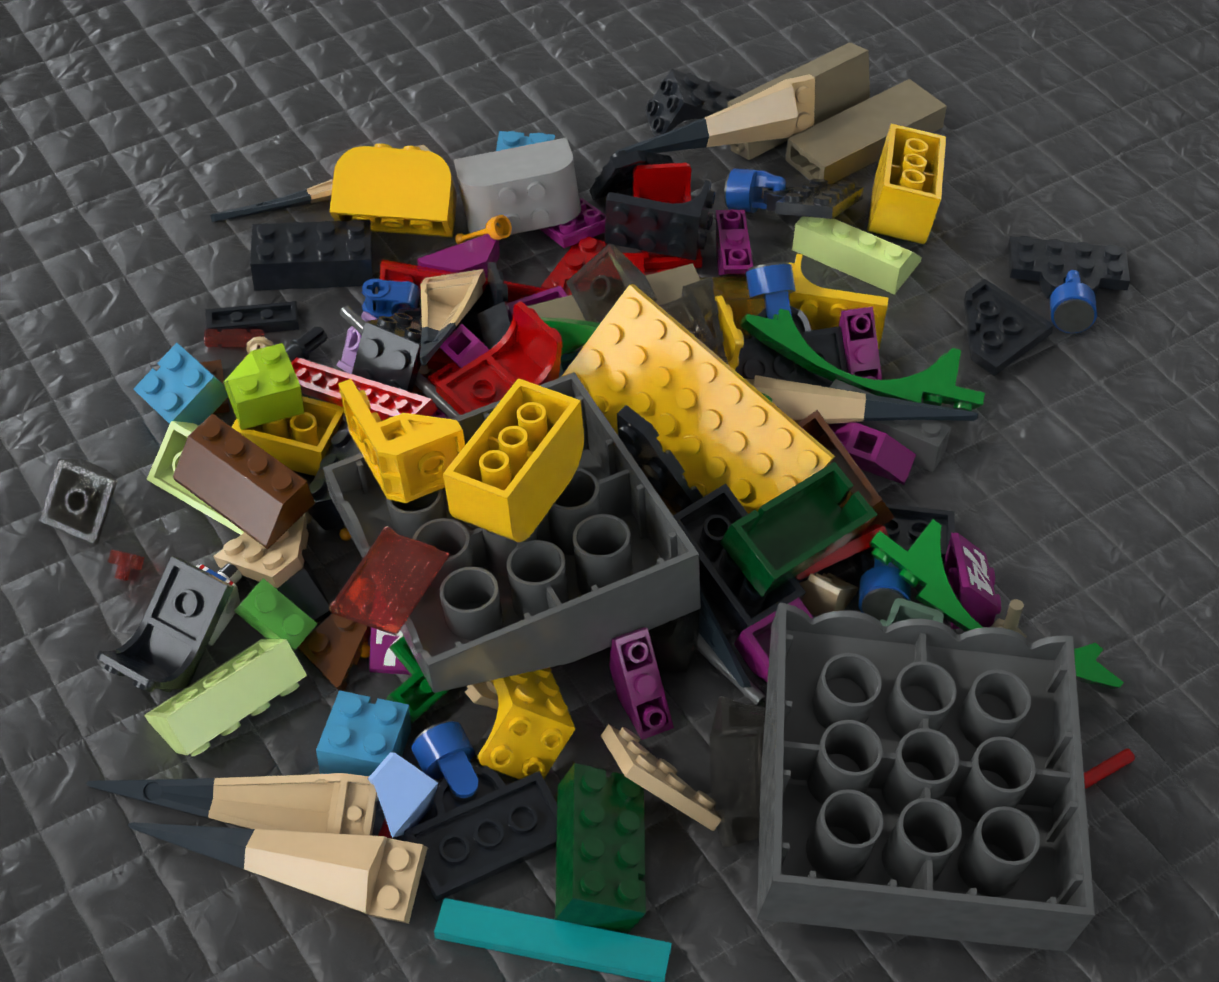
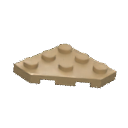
M306 512L269 549H266L244 532L236 539L228 541L223 549L213 557L220 568L230 563L240 571L242 576L259 582L264 578L273 587L278 588L303 568L302 550L307 547L309 533L306 527L308 523H311L312 516Z
M608 724L600 736L625 777L712 831L716 829L722 819L715 810L716 802L700 790L696 792L676 775L678 771L674 766L662 758L658 760L638 743L640 738L625 727H622L619 731Z

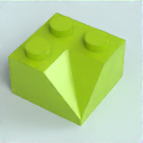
M283 343L251 351L224 381V387L241 430L304 414L301 386Z

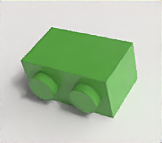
M264 578L234 610L236 614L266 639H287L293 652L317 625L312 618Z

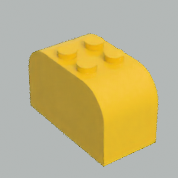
M890 124L873 184L867 231L915 243H926L942 196L946 136Z
M379 143L375 144L374 147L359 146L352 148L339 158L334 169L330 214L334 221L371 220V231L453 237L457 191L450 169L442 157L436 153L421 150V148L416 146H404L403 149L392 148L388 144Z
M518 378L443 473L450 514L456 519L516 542H523L529 538L567 487L580 463L584 447L581 400Z

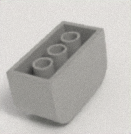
M567 137L454 159L463 210L470 233L485 229L487 221L498 215H504L510 220L512 226L511 234L567 223L576 218L581 211L573 154Z

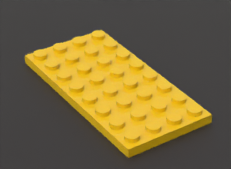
M634 284L627 287L561 376L563 377L575 372L617 435V413L625 405L630 407L656 429L659 434L656 439L660 442L663 452L671 450L685 470L682 475L687 480L689 488L696 486L704 497L722 485L727 484L748 514L754 510L758 511L765 503L827 467L835 457Z

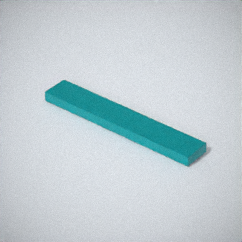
M448 898L443 900L434 930L435 939L649 982H665L672 946L670 942Z

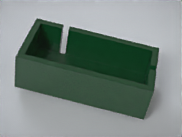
M833 462L765 503L758 511L754 510L732 523L720 544L761 597L863 534L878 514L859 491L850 497L842 509L839 505L854 485L836 462Z
M574 763L558 784L555 920L628 934L646 914L645 882L640 881L645 876L644 788L625 777L624 774L612 772L609 777H606V770Z

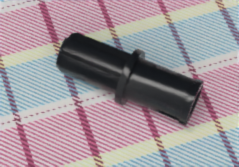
M314 327L298 340H291L290 346L285 349L290 362L296 357L305 360L309 359V354L327 341L328 336L324 329Z

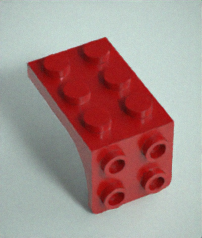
M669 163L636 166L633 171L632 196L672 204L691 201V165L689 163ZM700 249L696 261L640 250V253H644V269H673L692 263L695 268H702Z
M519 301L514 305L513 319L503 338L489 351L436 384V392L455 411L463 415L500 401L518 378L536 385H542L558 379L563 343L562 337L555 328L549 327L533 308H529Z

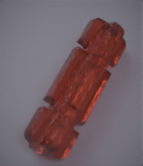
M206 329L204 332V344L206 347H218V344H222V347H247V342L252 338L265 337L262 329H251V332H247V329H222V332H218V329Z

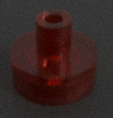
M111 549L108 563L117 565L114 578L128 581L131 568L142 570L145 557Z

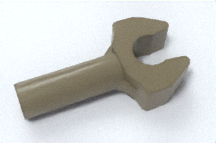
M1018 599L1012 600L1009 604L1005 620L998 618L991 627L1010 629L1027 638L1018 628L1024 608L1023 602Z

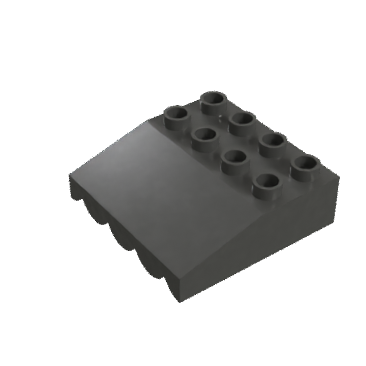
M575 372L539 386L581 400L584 430V447L581 460L567 487L534 532L523 542L513 541L454 518L449 512L445 488L408 503L387 499L361 453L323 467L329 495L433 693L572 663L612 646L613 638L643 627L648 628V630L701 608L699 553ZM500 401L452 418L457 420L463 429L465 445Z
M779 603L771 626L761 767L757 919L1067 952L1095 916L1073 636H1052L1029 643L1020 633L1005 628H977L958 635L949 626L934 620L908 619L889 626H883L876 618L857 611H833L810 618L806 612L798 607Z

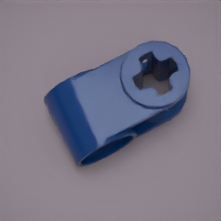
M367 280L362 286V294L365 296L362 310L378 319L379 316H393L394 313H398V309L418 308L421 294L420 288L408 281ZM376 287H378V294H375ZM374 303H376V310H373Z

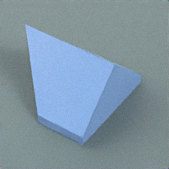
M390 752L368 778L369 782L375 786L392 838L404 835L405 830L418 825L433 807L438 782L396 753Z

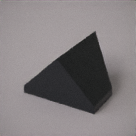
M307 561L304 562L301 570L280 587L276 588L316 623L334 613Z

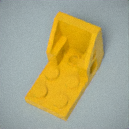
M352 379L338 383L349 433L387 499L408 503L445 488L443 473L465 446L463 429L457 420L402 413L381 421L377 412H370L371 406L365 391H358Z

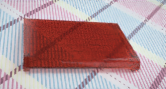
M385 526L338 596L329 605V610L335 615L397 636L449 557V553L438 550L432 545L396 534L392 528Z

